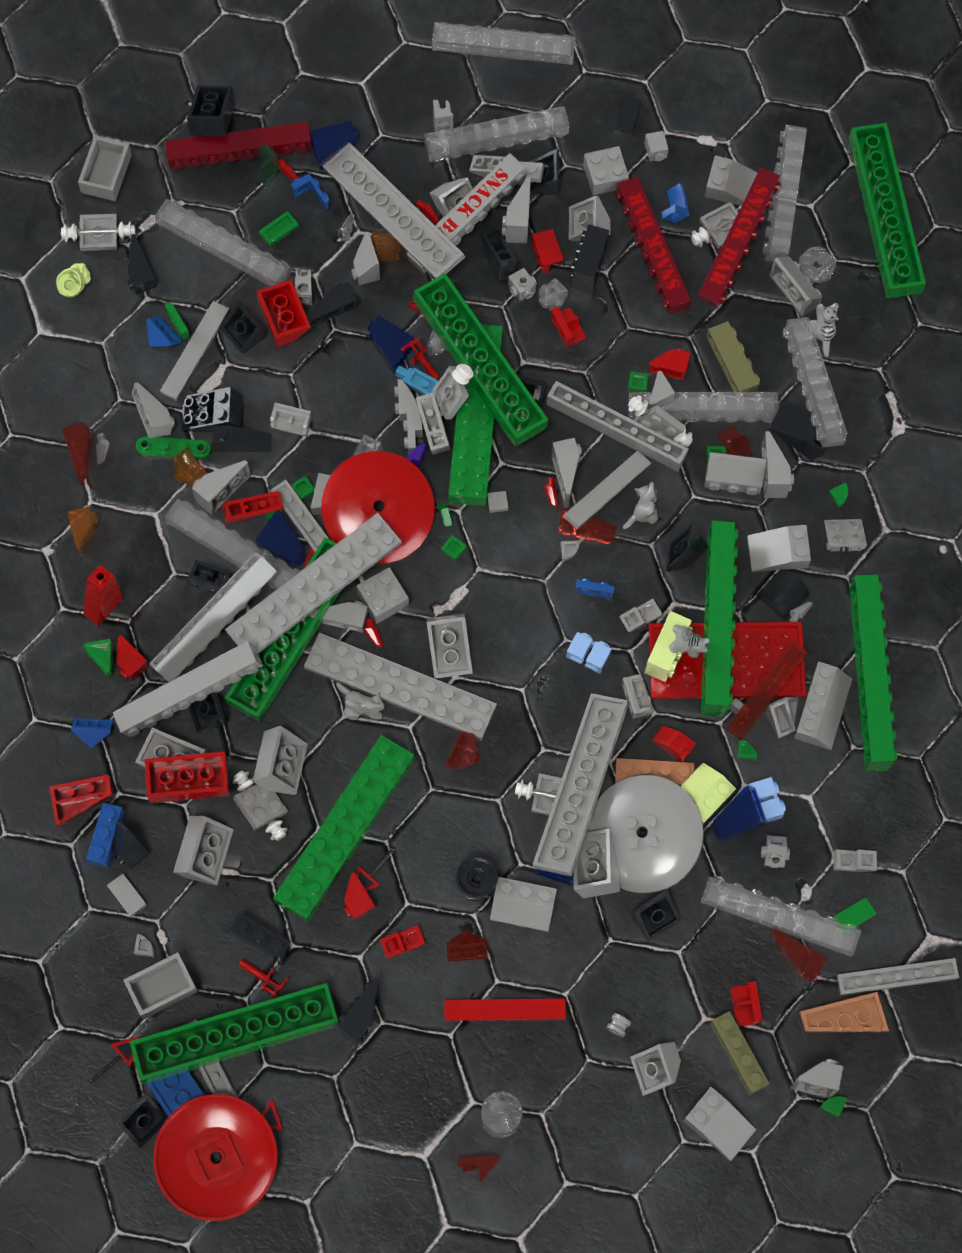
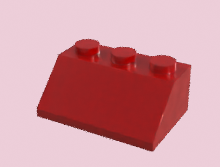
M292 280L257 291V301L276 348L296 341L311 328Z

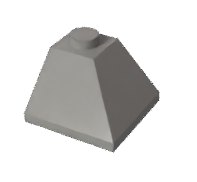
M466 177L444 183L430 192L436 208L445 217L473 188Z
M593 196L569 207V240L580 241L582 232L587 230L588 224L610 230V218L598 196Z
M365 232L353 261L354 269H351L353 279H357L359 286L380 280L379 262L369 232Z
M675 1042L659 1044L630 1057L643 1096L676 1082L681 1060Z

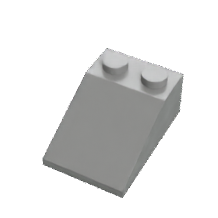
M715 156L705 197L741 206L757 172L732 159Z
M531 177L525 179L507 208V216H503L502 235H506L505 242L527 243Z
M767 431L761 445L762 459H767L763 479L764 498H786L788 492L791 491L792 484H794V473H791L790 465L771 433Z
M575 438L553 442L551 458L565 508L569 507L578 462H581L580 444H576Z
M244 460L198 478L192 487L195 501L209 514L213 515L251 477L248 462Z
M807 525L786 526L747 536L751 572L809 567L811 557Z
M465 613L427 618L434 678L472 674Z
M152 727L135 763L145 768V759L206 753V750Z
M610 828L585 834L574 867V890L582 898L620 892V873Z
M712 1087L709 1088L683 1120L729 1161L735 1157L756 1131Z

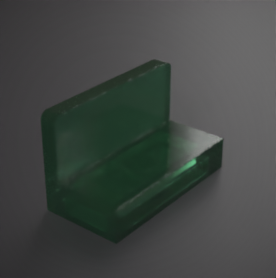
M263 144L259 148L262 164L260 166L262 184L267 185L280 170L278 155L266 144Z

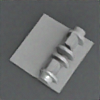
M862 519L824 520L828 540L826 548L830 552L840 551V547L842 552L845 551V547H847L848 552H850V549L851 551H861L867 547Z

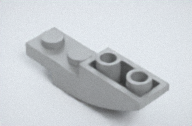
M474 155L469 171L478 176L486 177L505 157ZM520 162L526 169L525 179L531 177L530 182L541 183L545 168L544 164ZM524 179L521 183H517V184H518V185H522V184L524 183L525 179Z
M398 379V386H394L395 397L399 398V403H395V414H399V420L403 421L404 431L408 432V437H404V448L408 449V454H410L416 448L415 438L423 437L422 421L413 394L403 380Z

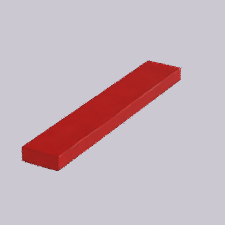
M565 999L444 1000L445 1021L566 1019Z

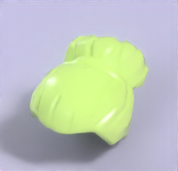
M83 263L73 264L70 268L63 270L56 279L59 293L66 297L78 295L85 287V284L90 282V272Z

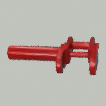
M415 337L414 341H409L401 348V351L403 352L406 348L412 347L416 357L410 363L413 364L416 360H419L431 377L436 380L439 379L440 375L422 353H425L428 347H424L419 341L420 337ZM414 344L420 347L421 350L419 352L414 347Z
M244 959L238 965L261 981H265L266 983L261 985V991L266 990L272 994L271 998L277 997V992H281L289 980V977H286L285 981L278 985L270 979L275 968H272L271 972L267 975ZM269 983L277 987L275 991L267 987Z

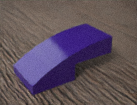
M422 443L417 446L406 458L416 467L420 468L426 453V444Z

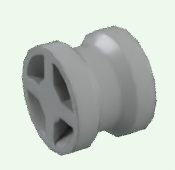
M614 1013L612 1022L606 1028L613 1034L624 1037L626 1034L625 1030L631 1025V1022L625 1017Z

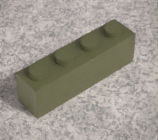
M728 321L709 328L706 337L736 398L739 399L756 392L760 379L757 373L754 374L752 370L751 360L746 358L744 354L743 344L738 342L736 338L735 328L731 327Z
M729 1011L712 1020L710 1026L748 1096L766 1088L769 1082L731 1012Z

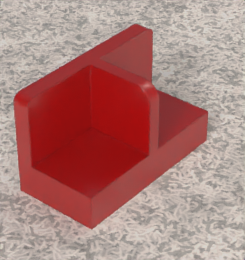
M550 229L532 234L531 244L542 274L549 273L551 265L564 261L554 231Z
M558 307L551 309L550 317L566 347L586 339L579 324L580 318L574 315L571 308L560 311Z
M756 981L748 982L747 985L731 987L735 1021L738 1027L761 1024L763 1020Z

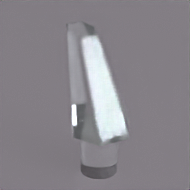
M348 215L339 229L344 241L350 240L349 233L352 231L354 215Z
M103 433L97 435V464L105 461L110 444L109 441L105 440Z

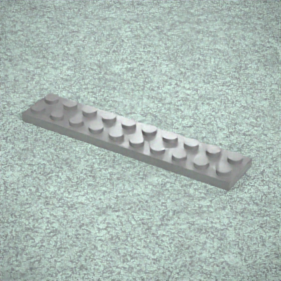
M348 143L323 165L324 170L435 279L443 274H447L465 258V255L352 144Z
M378 513L227 627L225 631L237 646L248 641L260 653L402 544V541Z
M322 633L318 634L304 665V669L371 696H376L379 692L381 699L480 740L483 739L497 706V703Z
M591 693L533 862L535 869L572 876L629 705L628 700Z

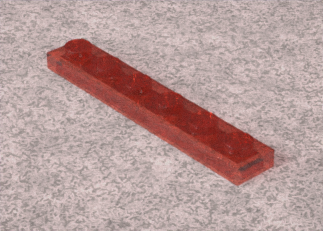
M792 641L727 726L726 730L742 741L808 652Z

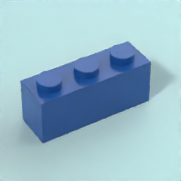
M106 803L102 804L86 858L89 865L109 869L114 852L112 844L116 823L118 821L122 823L125 814L122 807Z

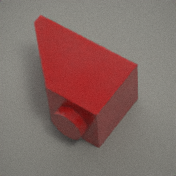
M671 349L650 361L648 373L657 374L658 371H661L664 376L684 380L690 353L683 349Z
M120 635L118 637L117 665L120 669L118 672L125 680L129 678L133 682L149 667V664Z
M662 726L651 740L679 762H685L696 745L694 741L682 732L666 726Z
M354 872L350 877L344 900L346 906L343 909L349 918L353 916L354 920H357L374 910L375 905Z

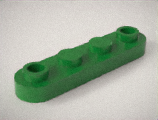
M144 436L136 442L137 452L145 457L205 460L211 455L210 445L204 440L163 437L149 438ZM144 443H148L147 447H142ZM204 447V450L199 451L198 448Z

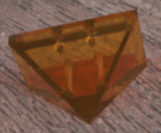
M187 448L173 458L176 481L193 486L198 478L208 474Z

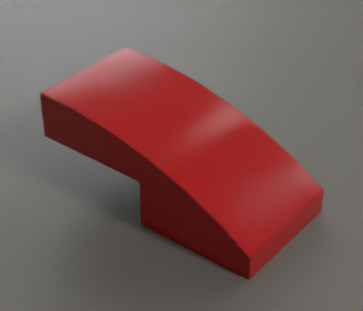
M419 925L400 933L396 932L380 940L387 959L427 944Z

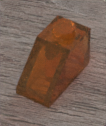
M373 231L372 241L379 264L399 259L401 247L393 236L388 233Z
M89 506L67 512L78 553L84 550L96 531L95 523H98L96 513L91 512Z

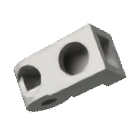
M296 270L295 289L302 305H312L311 270Z

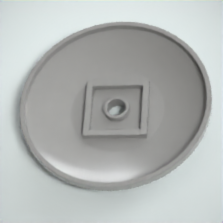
M652 775L626 778L607 789L597 800L586 831L587 833L607 828L611 829L620 873V888L633 893H655L668 889L680 882L697 862L704 838L701 814L690 795L676 783ZM642 827L647 828V836L639 838V829Z

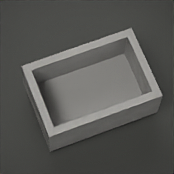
M94 136L78 181L81 193L116 201L132 156L130 145Z
M179 953L123 980L143 1020L198 992Z

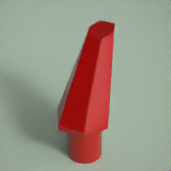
M283 158L277 161V164L281 167L280 171L293 181L299 178Z
M418 200L415 206L420 208L425 216L437 224L439 218L430 204H425Z
M548 478V484L543 488L550 505L558 508L557 488H555L556 479Z
M366 619L364 633L376 647H383L378 628L374 627L373 619Z

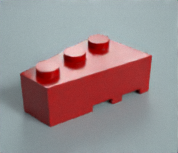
M109 775L49 786L55 821L58 827L114 796Z

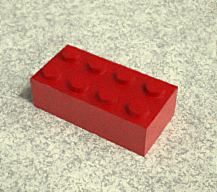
M225 752L145 759L147 798L150 803L229 796L227 757Z

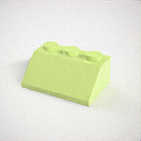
M702 763L680 786L694 800L703 823L736 790L722 774L705 763Z

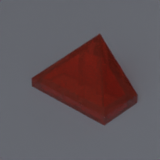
M460 732L444 765L446 768L460 770L480 762L476 735Z
M466 930L447 942L448 962L488 959L486 939Z

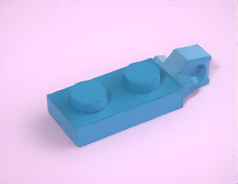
M399 365L395 371V376L402 379L409 388L422 395L433 393L432 390L438 383V380L416 368H409L407 370Z

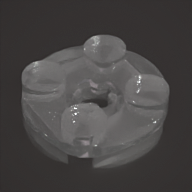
M811 247L801 255L798 265L801 272L807 275L811 282L822 283L830 280L834 273L836 262L834 256L826 252V249ZM815 262H818L822 266L815 268L813 265Z

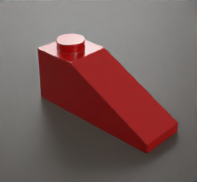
M279 491L224 502L221 510L226 526L283 510Z

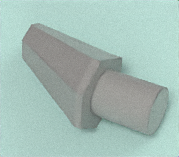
M805 602L790 610L791 618L789 621L797 622L798 619L803 618L813 606V603Z

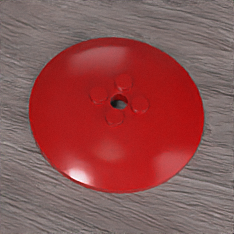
M385 451L364 452L344 461L329 477L321 500V514L324 527L331 540L335 543H339L378 513L402 541V544L376 564L396 562L412 554L426 539L434 519V497L424 474L406 458ZM376 501H380L384 504V509L382 511H376L374 509V503Z
M222 1094L197 1097L176 1109L160 1129L153 1155L155 1176L165 1197L181 1212L207 1221L231 1219L242 1215L254 1207L268 1191L277 1167V1144L267 1120L249 1103L239 1098ZM214 1152L222 1154V1161L218 1164H214L211 1161V1155Z

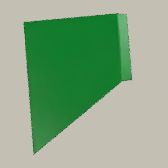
M111 639L88 642L82 645L85 652L110 679L113 676L115 649Z

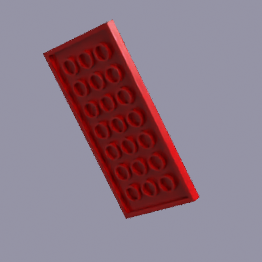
M802 622L735 623V630L732 631L731 637L735 640L734 649L731 653V656H734V665L730 675H733V686L729 692L733 694V698H805L806 685ZM649 623L648 625L649 657L665 623ZM691 623L692 632L704 638V623ZM683 652L672 678L668 677L666 682L650 676L651 699H701L703 652L699 653L697 658H692L687 652Z

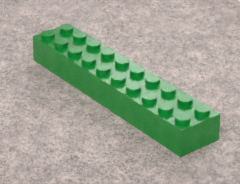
M887 123L851 128L848 140L886 299L922 294L926 282Z
M443 274L416 289L413 296L414 303L456 363L466 364L471 368L473 377L469 379L470 383L513 445L516 447L547 429L548 418L448 276Z
M481 324L501 352L503 326ZM469 381L464 385L469 396L457 411L449 503L486 506L494 416Z
M712 521L707 534V545L709 548L707 549L704 638H708L710 641L707 644L708 651L703 652L701 715L724 717L733 701V694L729 692L733 686V675H730L734 665V656H731L735 642L734 638H731L732 631L735 630V620L732 618L736 608V601H733V597L736 594V583L733 582L734 576L736 577L737 565H734L738 551L737 547H735V540L737 541L738 529H735V522Z
M324 537L307 566L337 543ZM342 590L317 608L320 610L315 618L309 614L258 653L263 666L258 668L257 672L247 674L241 677L240 681L234 683L224 698L226 703L254 720L261 722L321 625L324 615L329 607L334 604Z
M855 575L849 591L865 772L889 771L891 766L894 765L895 760H897V748H894L893 741L896 739L895 729H892L894 712L890 710L892 692H889L888 685L891 683L890 673H887L886 667L889 665V656L885 654L887 636H884L883 633L886 621L885 618H882L884 601L880 599L882 582L879 581L878 575Z
M383 735L379 737L273 897L276 904L309 923L414 763V754Z
M324 983L130 1041L140 1082L144 1085L338 1027V1019L328 985Z

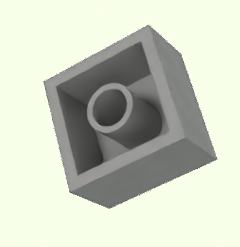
M619 146L584 154L583 165L593 196L616 191L617 183L629 179Z
M390 567L356 585L357 594L365 606H368V612L376 624L409 606V598Z

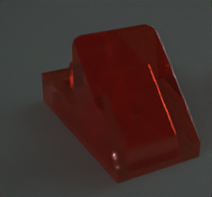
M734 425L717 434L722 445L726 446V451L729 455L753 457L746 436H741Z
M499 1156L458 1159V1169H462L463 1172H474L475 1168H479L481 1184L498 1164Z

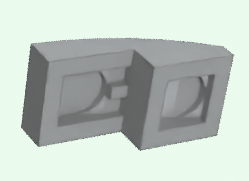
M651 599L619 617L630 633L659 619L663 614L654 599Z
M836 849L834 851V870L877 871V851Z

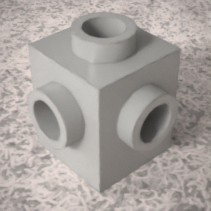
M525 268L508 277L509 290L519 301L529 299L534 295L537 283L535 278L529 275Z
M767 835L765 846L761 847V858H764V865L772 868L784 867L785 860H789L790 848H787V837Z

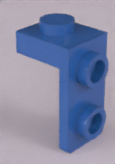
M307 174L302 178L295 179L291 183V192L295 198L311 189L325 210L329 209V197L325 192L322 193L316 178L313 179L310 174Z
M679 183L667 191L670 207L661 212L663 219L673 223H678L690 216L683 184Z

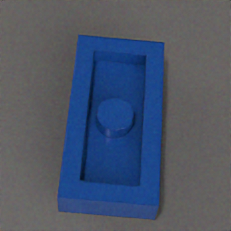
M577 579L575 593L612 600L615 586H611L607 582L594 583L590 579Z

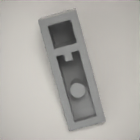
M134 383L132 396L148 437L155 438L170 435L172 427H174V419L170 416L168 409L139 383Z
M434 392L416 397L432 454L435 455L451 450Z
M359 601L330 606L323 617L322 624L363 633L365 620L368 615V606ZM320 609L314 610L310 616L315 618Z

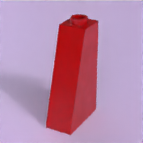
M101 565L87 578L83 615L98 627L123 600L115 576Z

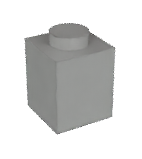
M659 131L646 134L644 144L649 161L658 162L666 159L669 149L664 132Z

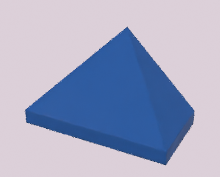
M161 316L147 319L149 347L182 344L183 341Z
M74 718L71 731L92 749L110 734L113 720Z

